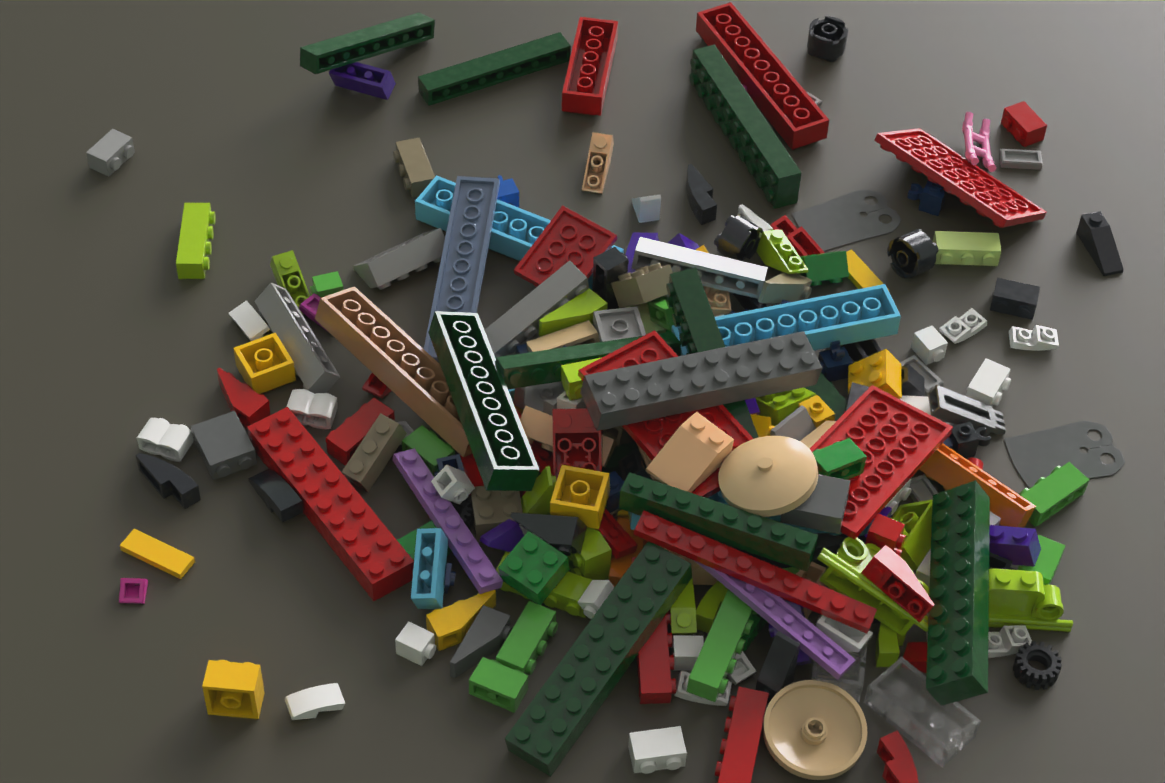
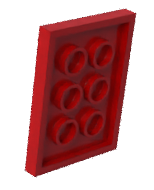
M562 205L515 267L514 274L538 287L568 261H571L588 279L593 273L594 257L611 249L617 241V235Z

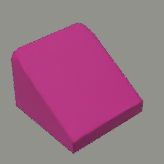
M121 578L119 603L144 604L148 580Z

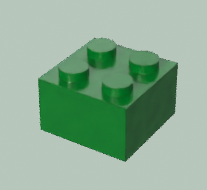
M528 531L500 564L498 570L503 582L534 603L541 605L570 570L568 556Z

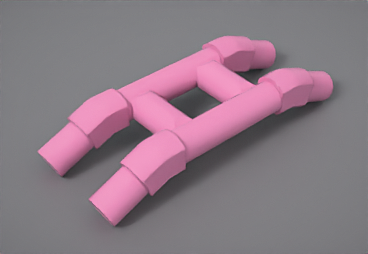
M966 112L962 126L966 149L965 157L972 165L979 163L977 156L982 157L985 168L990 172H994L996 165L991 157L989 143L990 120L983 119L980 133L976 134L972 132L973 113ZM973 141L981 144L982 149L974 146Z

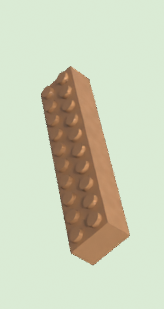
M355 286L320 298L315 320L463 458L473 454L440 364Z

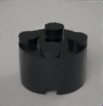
M825 16L823 20H819V18L814 19L809 28L808 54L826 59L828 62H835L846 50L848 28L845 27V23L831 16Z
M733 215L729 216L725 222L726 227L714 240L717 251L727 258L743 261L745 258H752L757 251L760 242L759 234L763 232V229L741 215L736 217Z
M920 229L913 230L891 240L887 248L888 257L891 256L892 259L890 265L894 272L902 278H912L932 269L936 262V254L938 253L937 244L932 242Z

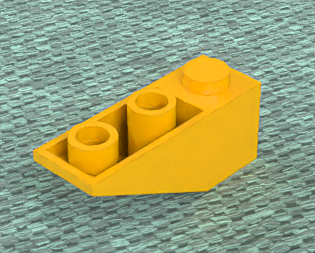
M496 590L482 594L478 593L476 596L465 600H458L452 605L442 609H435L431 613L426 614L427 630L434 633L435 645L438 651L463 641L483 605L492 609L496 606Z

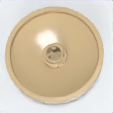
M764 436L747 441L735 448L723 461L719 470L718 481L722 496L730 506L762 517H771L797 508L810 497L818 482V467L811 450L800 441L785 436Z
M803 680L787 685L771 699L763 720V737L771 756L785 770L806 779L826 780L844 774L857 763L866 745L867 723L859 704L845 690L825 681Z

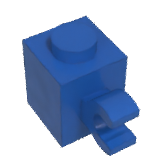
M498 175L500 187L497 199L519 207V190L513 179L503 180L502 176Z

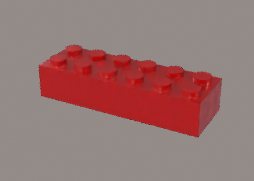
M587 17L579 18L562 91V111L601 116L617 43L618 21Z

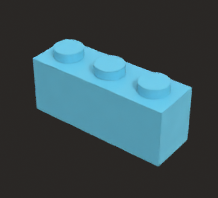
M441 528L417 529L411 600L418 609L443 608L448 538Z

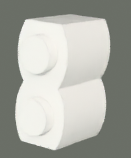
M295 389L291 392L287 407L302 425H310L320 429H331L338 409L337 397L329 393L314 394L306 389Z
M150 418L137 436L139 449L153 455H161L168 460L176 462L182 460L194 442L192 431L187 426L170 424L163 418Z

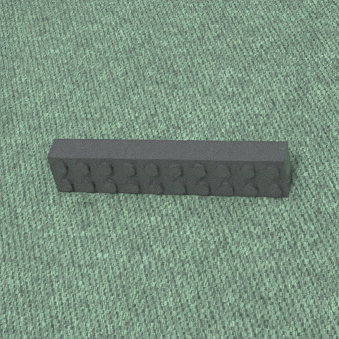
M802 331L588 374L584 376L580 393L594 426L599 431L813 386L818 381L822 366L805 332Z

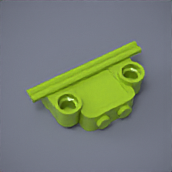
M847 537L835 554L825 547L822 548L817 559L826 564L827 568L819 581L838 593L876 608L877 611L874 618L901 636H904L913 624L928 632V616H925L919 623L861 573L874 555L881 550L879 547L871 543L865 545L858 538L854 540ZM918 579V581L920 582V584L929 596V587L923 581Z
M989 569V627L1003 628V626L1025 625L1027 629L1071 632L1073 620L1058 619L1064 613L1060 589L1055 585H1044L1043 575L1040 572Z

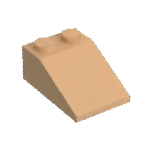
M696 412L677 429L648 465L646 472L663 484L691 493L722 465L725 458L732 452L734 439Z

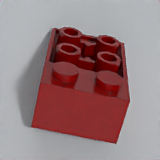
M552 409L553 476H556V481L562 465L602 472L603 430H596L588 409Z

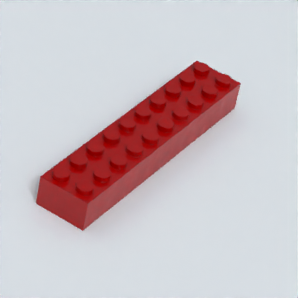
M731 2L697 13L696 32L708 46L715 45L738 80L747 87V93L755 105L792 150L827 138L829 127L827 116Z
M288 407L247 427L248 437L257 455L268 469L280 475L301 498L303 513L373 601L412 581L414 560Z

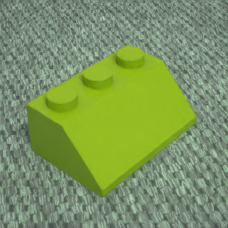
M933 500L900 505L891 518L905 524L903 534L906 535V539L901 548L903 550L901 558L906 561L911 570L918 569L931 549Z

